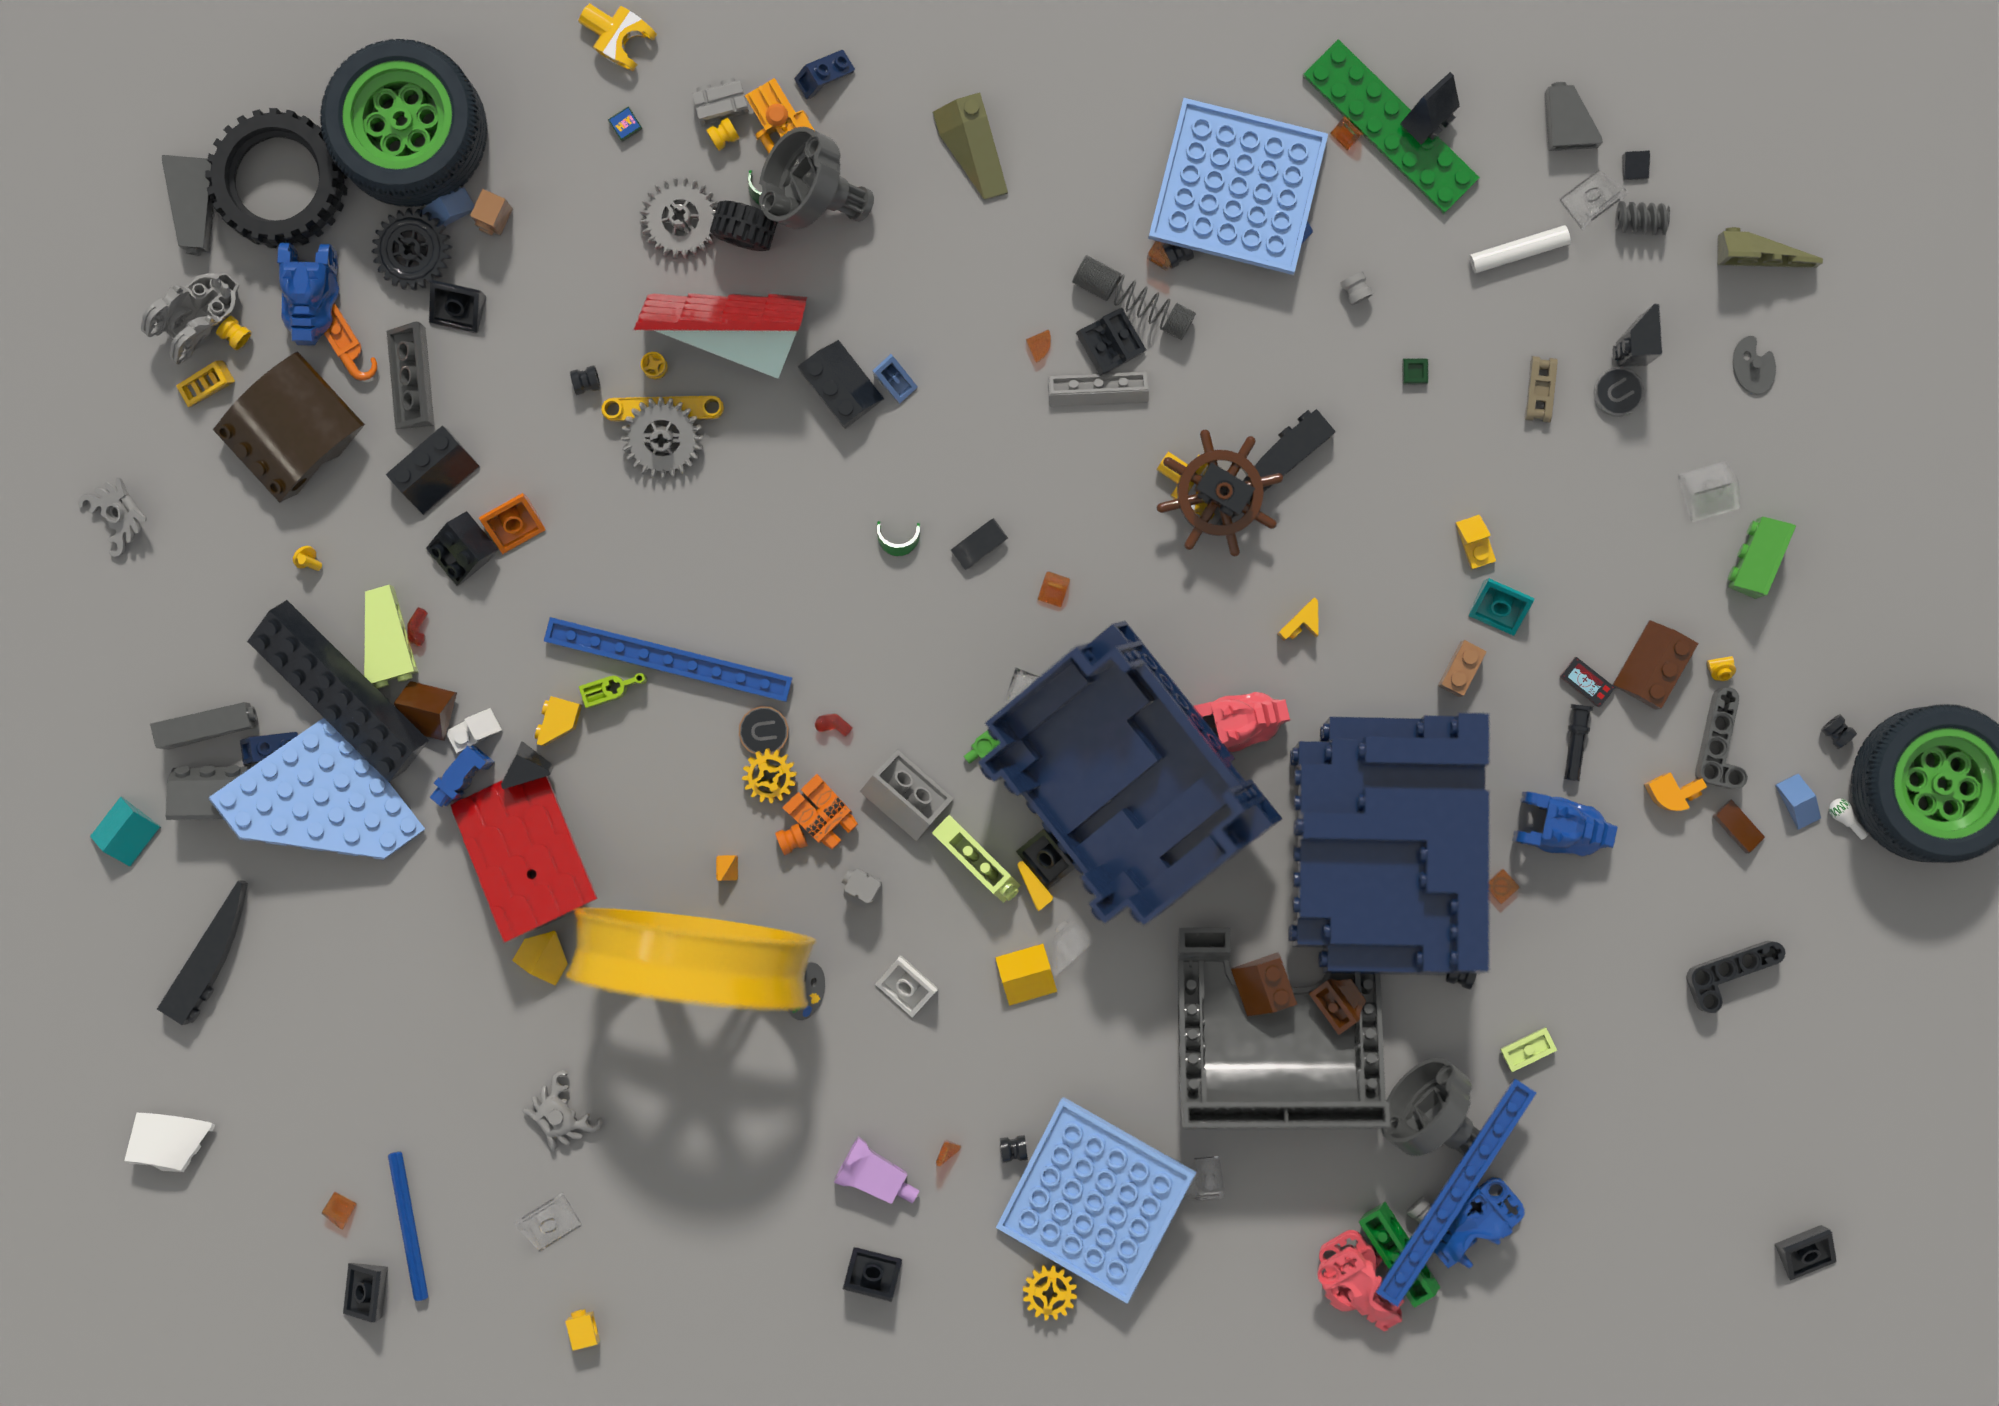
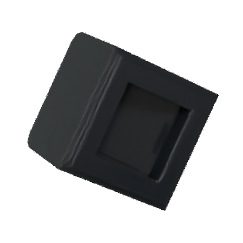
M1650 151L1625 152L1622 155L1624 180L1649 179Z

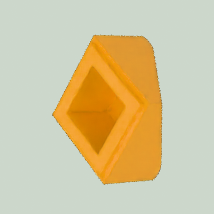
M717 855V881L738 879V855Z

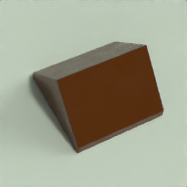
M409 681L395 700L394 706L424 736L445 741L457 692Z

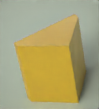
M1044 944L995 957L1009 1006L1057 992Z

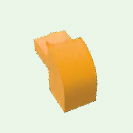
M1671 772L1664 773L1644 784L1653 802L1660 808L1668 811H1681L1690 808L1685 799L1688 798L1689 801L1694 800L1702 795L1701 790L1707 788L1703 778L1696 779L1679 788Z

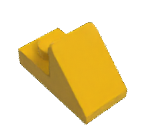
M1480 514L1455 523L1471 570L1496 562L1488 538L1491 535Z
M1315 597L1277 633L1284 641L1288 637L1293 640L1303 630L1300 627L1301 624L1315 637L1318 636V600Z

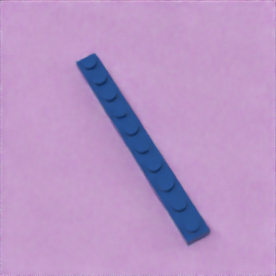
M552 617L549 618L544 642L787 702L793 680L792 677Z
M1513 1079L1375 1292L1398 1307L1536 1095L1535 1091L1517 1079Z

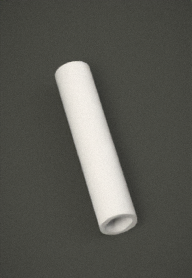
M1566 225L1470 254V263L1476 274L1571 244V238Z

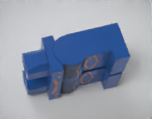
M466 746L444 772L443 776L438 777L434 782L437 789L430 798L440 807L448 806L454 799H462L466 794L463 790L470 787L473 776L479 769L488 770L494 764V761L477 746Z

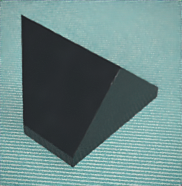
M521 741L503 778L501 787L506 789L549 776L553 769L552 764Z

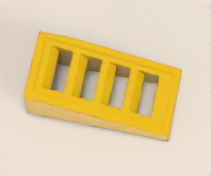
M219 360L207 365L177 384L176 387L186 405L191 407L234 383L235 380L225 362ZM207 375H209L211 381L213 382V386L210 385L206 377ZM198 380H200L205 391L201 390L199 384L197 383ZM190 384L197 395L195 397H193L190 389L188 388V385Z
M1020 861L1017 863L1018 869L1039 912L1053 900V896L1025 862Z

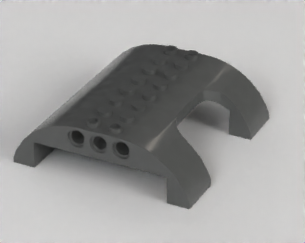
M1179 928L1178 1039L1180 1103L1183 1129H1346L1391 1127L1390 1102H1386L1380 974L1325 973L1322 980L1314 986L1292 988L1297 1005L1274 1013L1247 1016L1230 970V928ZM1329 979L1336 981L1352 979L1365 997L1366 1003L1360 1012V1020L1338 1035L1309 993Z

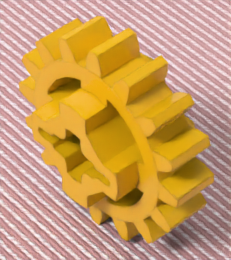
M766 748L765 755L757 751L755 753L757 759L753 757L748 759L751 766L743 767V770L748 772V774L744 775L742 780L749 782L744 787L745 790L752 788L751 797L753 798L757 794L760 795V802H763L767 797L769 802L773 803L776 796L780 801L783 800V792L788 795L792 792L788 786L796 785V782L791 777L796 776L797 772L790 769L795 763L786 762L788 754L780 757L779 749L774 754H771L770 749ZM767 759L775 760L779 762L781 765L776 766L770 764L769 760ZM758 764L760 772L759 775L756 778H754L753 772L756 765ZM766 770H768L769 773H775L779 771L773 777V782L771 781V779H764L761 781V779L767 773ZM786 773L785 784L781 787L780 777ZM760 786L768 787L771 792L764 791V790L760 789L759 787H760Z
M1052 1264L1050 1270H1047L1045 1265H1042V1272L1040 1273L1035 1269L1032 1270L1034 1277H1026L1029 1286H1023V1291L1028 1292V1295L1023 1297V1301H1030L1027 1309L1032 1310L1035 1308V1317L1042 1313L1046 1321L1049 1315H1053L1054 1319L1058 1320V1313L1060 1312L1066 1316L1067 1311L1065 1308L1074 1307L1070 1299H1077V1294L1071 1292V1290L1077 1288L1076 1284L1069 1283L1072 1275L1070 1274L1065 1277V1269L1062 1267L1057 1272L1054 1264ZM1047 1276V1280L1041 1285L1036 1284L1039 1279ZM1056 1278H1059L1065 1284L1066 1289L1058 1286ZM1050 1282H1052L1053 1291L1056 1294H1052L1049 1303H1047L1046 1293L1043 1291H1047L1048 1287H1050ZM1033 1295L1040 1297L1043 1301V1307L1036 1303ZM1057 1301H1064L1060 1306L1052 1309L1053 1304Z

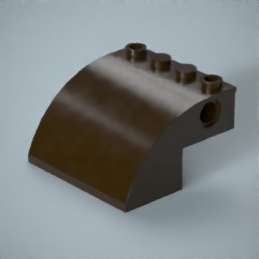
M295 352L270 369L250 386L228 409L213 428V431L277 501L281 503L297 495L322 464L339 457L365 424L299 352Z

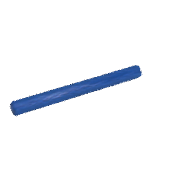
M393 1152L388 1154L412 1292L415 1301H422L428 1298V1291L402 1152Z

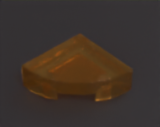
M1049 330L1026 339L1036 363L1041 361L1049 351L1051 344Z

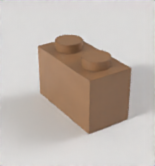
M482 189L470 217L475 221V226L479 227L481 232L490 236L493 233L501 236L513 208L505 198Z
M1466 640L1461 641L1438 686L1458 697L1464 696L1487 651Z

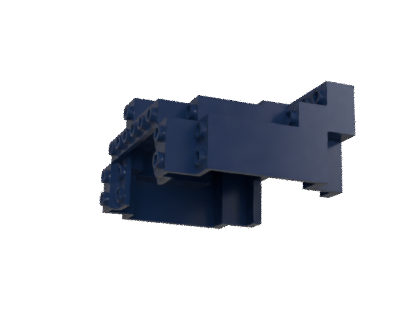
M1126 621L1113 623L1090 643L1074 647L985 722L989 735L995 741H999L1000 744L978 761L981 765V772L987 779L993 782L1004 779V785L1009 792L1015 793L1016 796L1021 794L1028 801L1026 805L1030 811L1038 814L1043 821L1042 826L1050 834L1053 833L1058 840L1059 848L1065 854L1068 853L1074 860V867L1083 874L1081 879L1084 881V888L1088 893L1096 896L1095 899L1088 903L1092 907L1091 912L1097 920H1102L1104 924L1119 916L1129 907L1131 909L1130 914L1138 923L1141 922L1144 926L1161 915L1225 862L1231 860L1283 819L1252 779L1245 781L1231 764L1235 760L1233 755Z
M1458 713L1455 716L1424 715L1421 719L1329 717L1323 723V726L1320 727V741L1324 742L1299 741L1290 751V766H1294V785H1299V795L1294 796V811H1298V818L1294 821V836H1298V846H1294L1293 851L1294 862H1298V872L1293 874V886L1298 887V897L1293 898V913H1298V919L1288 928V941H1293V947L1323 948V951L1319 952L1318 966L1323 967V973L1447 975L1450 973L1482 974L1489 972V790H1485V767L1489 765V713Z

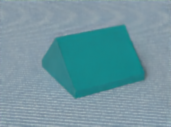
M1488 578L1483 581L1469 616L1514 636L1535 598Z
M120 796L90 837L104 853L131 867L161 826Z

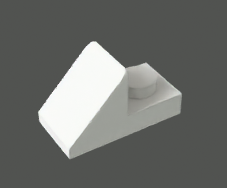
M489 708L465 718L464 722L447 730V736L456 753L459 754L466 746H474L502 731V728L492 709Z

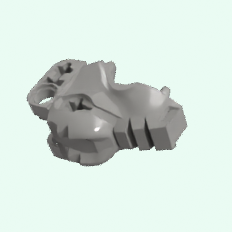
M226 272L218 274L207 273L196 276L185 287L172 286L167 290L163 299H158L146 309L142 317L141 331L148 337L159 336L163 332L168 334L173 339L169 356L179 365L190 358L193 352L207 340L212 328L232 312L236 297L239 295V283Z

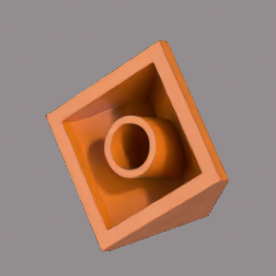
M523 493L479 517V520L502 554L546 530L529 498Z

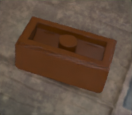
M1732 799L1713 815L1714 819L1745 853L1752 852L1765 838Z

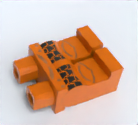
M816 774L801 791L818 808L816 809L800 792L796 793L782 808L818 843L822 842L833 850L842 841L833 830L840 824L850 833L858 823L851 814L850 808Z

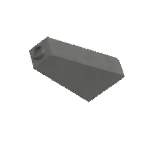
M162 155L163 170L178 246L186 250V254L201 255V252H209L214 209L212 204L214 201L207 192V187H210V181L205 178V170H211V164L207 161V158Z
M242 702L151 723L150 727L155 747L157 749L170 750L255 728L257 713L254 706L251 707L250 703Z

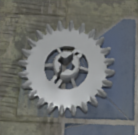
M674 177L672 186L667 180H664L665 188L662 189L655 185L657 194L648 192V196L652 201L642 202L648 208V210L640 211V214L647 218L641 220L640 224L648 226V228L642 231V234L651 235L647 242L649 244L657 242L654 249L659 251L664 248V256H667L671 251H673L674 259L678 257L680 252H682L685 259L688 257V251L697 256L698 247L705 251V242L713 244V240L709 236L713 235L710 232V228L715 215V210L713 209L717 207L718 201L710 202L714 194L710 192L704 195L706 186L703 185L697 189V180H694L691 186H689L686 177L682 184H679L678 179ZM685 201L684 205H676L674 202ZM689 203L697 209L698 214H690L687 208ZM671 206L674 207L677 213L683 215L684 221L686 225L690 228V231L686 228L683 222L676 218V214ZM668 208V217L663 218L664 211ZM699 218L698 224L694 229L691 225L692 219ZM664 222H670L674 227L672 234L665 229ZM677 230H684L687 235L676 236Z
M659 397L658 404H656L650 398L649 406L640 402L641 411L633 408L631 412L635 417L627 416L625 418L630 425L622 426V430L628 434L623 435L621 440L628 441L629 443L624 445L622 449L631 450L627 460L636 458L633 467L636 468L642 464V474L651 469L652 478L656 475L657 471H660L662 479L665 478L667 471L670 472L672 477H675L676 468L681 473H684L685 468L683 464L692 467L693 463L690 457L698 459L699 455L694 450L702 449V445L696 441L702 440L703 435L696 432L702 426L693 424L697 420V416H688L691 411L690 408L684 411L681 410L682 402L673 406L672 398L665 404L663 398ZM666 420L669 423L667 426H657L655 421ZM671 423L676 426L679 432H673L669 428ZM652 424L653 432L645 433L647 426ZM659 434H663V438L666 439L664 443H661L660 439H656ZM645 442H650L654 451H651ZM672 442H680L678 448L673 451L670 447ZM667 450L670 454L660 455L655 452Z

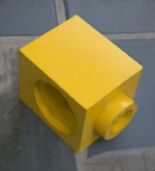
M586 1309L571 1312V1317H568L565 1322L572 1351L597 1345L600 1342V1337L593 1311L586 1313Z

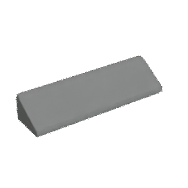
M1148 372L1106 373L1102 376L1099 374L1048 376L1049 405L1051 407L1145 403L1149 401Z

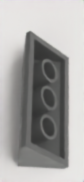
M412 322L387 330L395 429L435 426L426 327L420 322Z

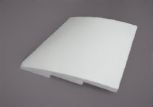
M136 1113L124 1161L129 1164L152 1165L161 1171L184 1172L191 1162V1158L201 1148L200 1142L208 1131H213L215 1124L170 1115Z

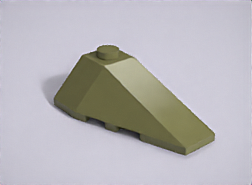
M980 92L955 99L933 111L940 138L950 149L954 158L959 162L982 198L987 200L1007 194L1008 190Z
M1726 228L1725 231L1718 235L1717 265L1817 268L1823 264V258L1750 232H1741V228Z

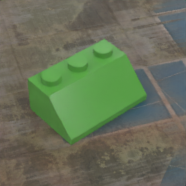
M1763 516L1756 519V521L1753 520L1747 530V534L1750 535L1746 544L1743 543L1738 551L1737 557L1740 560L1737 567L1733 566L1728 575V580L1730 581L1728 588L1754 599L1767 596L1796 525Z

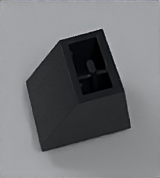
M467 511L448 521L426 547L432 558L436 560L456 586L462 584L484 566L498 551L495 544Z

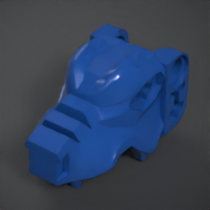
M280 243L277 263L279 264V282L282 291V321L286 329L291 333L292 341H295L296 345L315 346L332 323V306L339 295V286L336 280L338 272L337 252L331 244H320L318 252L315 254V262H298V253L291 243Z
M1528 791L1522 792L1521 796L1523 797L1520 802L1536 805L1539 809H1547L1543 833L1514 831L1512 841L1536 846L1549 853L1576 854L1581 857L1591 855L1601 848L1614 847L1618 827L1606 822L1603 815L1594 807L1582 805L1563 797H1551Z
M1491 1177L1487 1179L1482 1185L1475 1187L1454 1219V1222L1450 1225L1448 1230L1451 1233L1446 1232L1442 1238L1443 1241H1440L1435 1248V1254L1447 1268H1450L1457 1262L1467 1268H1471L1473 1263L1465 1255L1466 1250L1477 1242V1238L1487 1239L1499 1245L1500 1239L1510 1235L1513 1227L1524 1217L1525 1209L1523 1204L1501 1178ZM1491 1185H1501L1503 1188L1501 1194L1498 1196L1491 1195L1489 1193ZM1506 1197L1513 1207L1518 1205L1516 1208L1517 1214L1514 1215L1512 1212L1507 1214L1509 1210L1503 1202ZM1481 1201L1480 1206L1482 1210L1479 1212L1476 1209L1470 1211L1472 1209L1471 1202L1479 1203Z

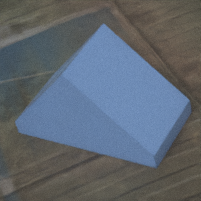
M463 187L455 193L452 191L451 194L440 196L422 210V214L430 212L432 214L430 220L439 218L440 222L436 227L441 225L447 226L471 213L475 205Z
M892 354L873 370L874 377L898 403H901L918 387Z
M1799 774L1775 785L1798 830L1821 819L1817 797Z

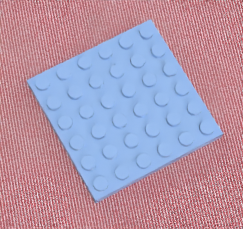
M1183 98L1148 239L1294 275L1328 133Z
M1063 1097L996 1228L1128 1304L1197 1172Z

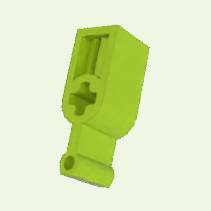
M637 673L635 677L627 680L617 676H608L578 687L585 708L590 709L620 699L626 694L628 686L637 683L645 684L648 680L645 674ZM613 681L620 684L616 694L613 691H609Z

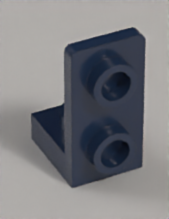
M840 50L806 64L794 80L807 100L814 97L823 85L853 73L855 68L845 51Z
M289 732L254 736L240 740L243 765L262 761L298 736V733Z

